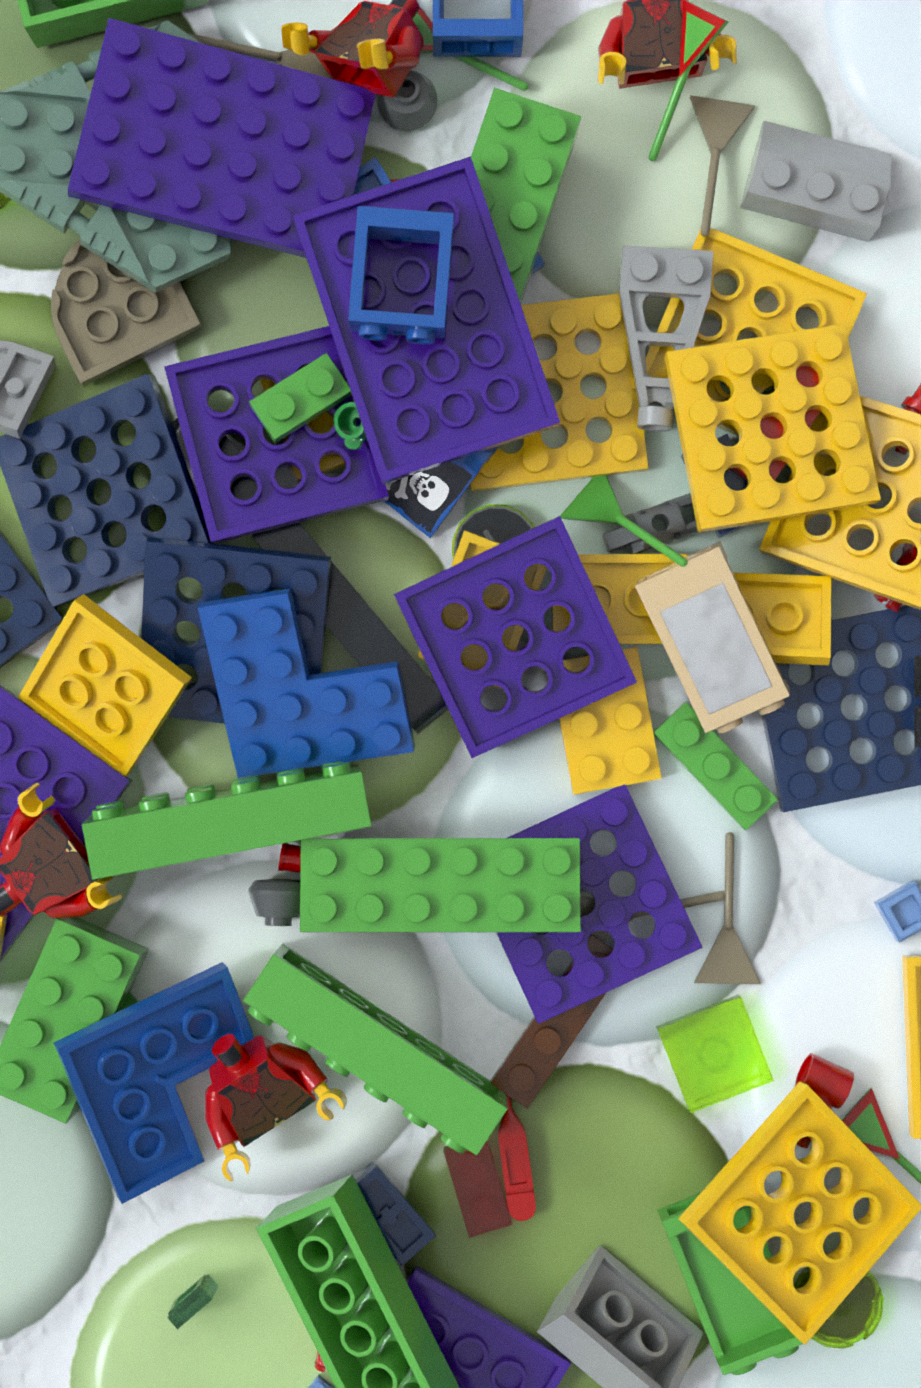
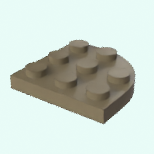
M80 239L72 246L62 261L63 267L58 276L55 290L52 289V320L59 342L83 387L203 328L180 282L154 293L80 245Z

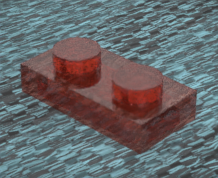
M486 1141L477 1156L467 1149L464 1154H461L449 1146H445V1158L469 1238L512 1225V1219L508 1211L489 1141Z

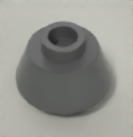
M410 70L394 98L377 94L378 110L384 121L395 129L402 131L419 129L425 126L435 114L437 108L436 89L425 75Z
M262 879L255 880L249 887L248 893L255 914L259 917H265V925L292 926V918L300 917L299 880Z

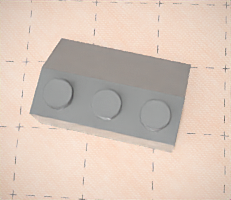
M763 121L740 208L868 242L880 227L891 186L892 155Z
M601 1245L594 1250L555 1297L537 1330V1333L603 1388H678L704 1333Z

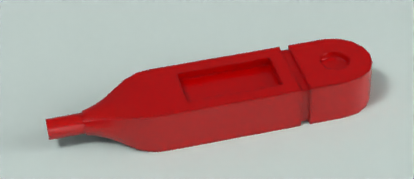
M507 1095L508 1109L501 1119L498 1130L507 1206L513 1219L526 1221L536 1211L527 1137L523 1124L512 1109L511 1097Z

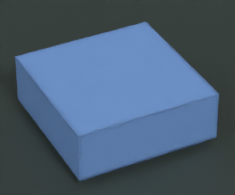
M912 880L874 902L895 941L900 943L921 931V889L916 881Z

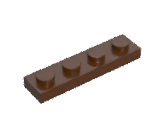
M591 934L588 938V949L595 957L604 958L613 951V948ZM573 960L571 961V963L569 964V966L567 967V969L561 977L566 976L571 972L573 968ZM606 993L539 1024L535 1017H533L491 1078L490 1084L528 1109Z

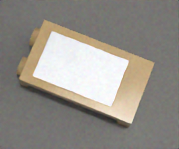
M721 541L685 557L688 562L685 567L672 563L638 579L635 584V588L705 733L717 729L718 733L730 731L743 723L741 717L757 710L760 715L771 713L785 704L783 699L790 696V688L776 665L727 561L728 556Z

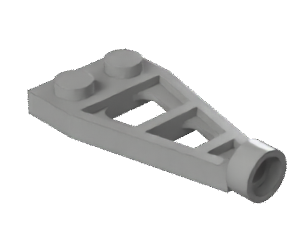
M623 245L619 298L639 405L637 428L647 431L673 430L674 405L668 378L650 377L647 374L645 349L648 345L673 347L675 350L694 347L710 298L713 251ZM648 296L680 298L682 300L684 312L678 328L673 333H654L648 329L643 311V302ZM657 402V403L662 404L663 407L649 406V405L652 404V403Z
M0 340L1 433L20 439L56 367L54 356L14 342Z

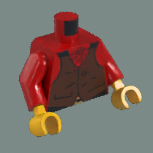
M392 0L389 5L363 1L358 3L340 24L332 30H311L308 34V25L305 23L291 22L282 25V44L284 48L292 49L298 55H306L309 52L315 53L333 80L366 88L371 93L394 98L410 69L415 68L419 64L420 52L424 46V38L415 25L413 18L420 10V6L416 0Z
M626 0L623 2L620 15L613 17L609 21L598 46V83L603 84L604 77L608 75L618 78L619 89L677 80L680 66L683 0ZM720 33L691 67L687 79L702 76L707 63V55L710 57V67L712 70L720 68L719 59L728 58L733 64H736V40L732 36Z
M37 782L22 792L18 797L19 806L11 816L0 844L2 854L0 857V873L6 879L0 885V913L6 915L23 903L33 916L44 912L53 919L83 917L97 909L106 908L122 899L121 893L111 896L106 889L107 882L113 879L112 876L92 880L86 847L58 809L47 810L41 815L43 811L54 804V797L50 796L42 802L36 794V789L40 786Z
M233 1034L222 1036L212 1047V1053L218 1062L209 1069L212 1084L205 1091V1120L217 1150H223L226 1158L222 1164V1173L231 1182L234 1178L228 1166L229 1161L233 1159L241 1160L247 1174L251 1167L248 1155L237 1150L235 1145L237 1142H240L243 1147L247 1146L315 1102L316 1097L314 1093L319 1097L316 1105L317 1112L324 1120L330 1121L334 1118L332 1111L326 1106L325 1100L327 1098L335 1099L343 1110L347 1105L345 1093L340 1089H329L326 1085L328 1082L326 1075L311 1055L301 1048L281 1042L274 1044L265 1036H256L246 1044L241 1045Z

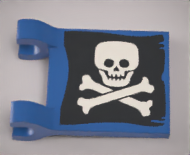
M499 446L386 483L389 498L384 502L431 538Z

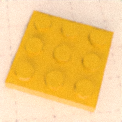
M82 594L73 601L18 698L123 776L127 777L141 759L192 677Z

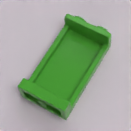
M700 1193L658 1209V1214L722 1375L729 1373L733 1375L745 1374L753 1370L759 1361L772 1356L784 1358L794 1354L799 1349V1345L803 1343L678 1220ZM743 1206L736 1211L733 1219L735 1228H742L748 1224L751 1218L750 1206ZM766 1242L763 1249L764 1257L772 1258L771 1251Z

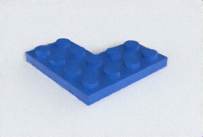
M291 588L200 603L198 612L237 778L297 768L323 766V764L339 761L344 763L414 752L415 741L399 661L309 675Z
M223 962L54 1042L63 1068L121 1204L204 1162L175 1085L209 1069L218 1062L212 1053V1047L222 1036L233 1034L241 1045L254 1038L229 969Z

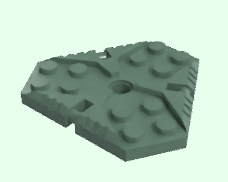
M168 20L148 28L199 42ZM101 50L89 53V60L81 64L75 65L71 61L58 69L55 68L48 71L44 75H38L28 82L24 81L1 91L0 192L60 232L65 234L68 228L81 235L80 245L154 293L230 259V238L68 197L69 181L91 94L86 82L93 80L95 77ZM85 204L96 210L91 219L79 213Z

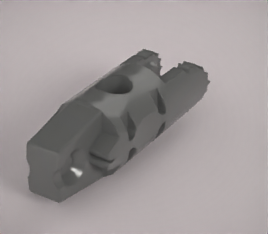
M691 493L625 515L626 518L663 543L698 533L696 520L685 524L680 511L682 508L693 506ZM661 519L665 524V531H656L652 526V520ZM625 527L609 531L602 536L608 553L628 546L631 547L633 554L654 548Z

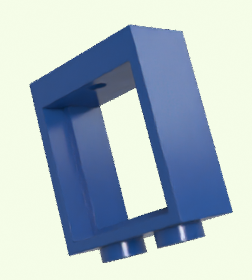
M433 0V57L522 56L523 0H510V19H444V0Z
M357 206L348 317L351 331L359 332L358 336L362 339L374 341L386 340L387 334L406 336V341L415 344H433L435 338L445 339L454 213ZM369 239L439 244L434 315L363 310Z

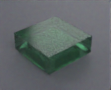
M204 1274L174 1300L167 1318L177 1330L213 1299L218 1285L209 1274Z

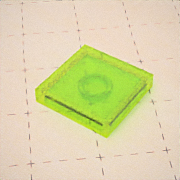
M739 994L656 1026L690 1114L774 1081Z

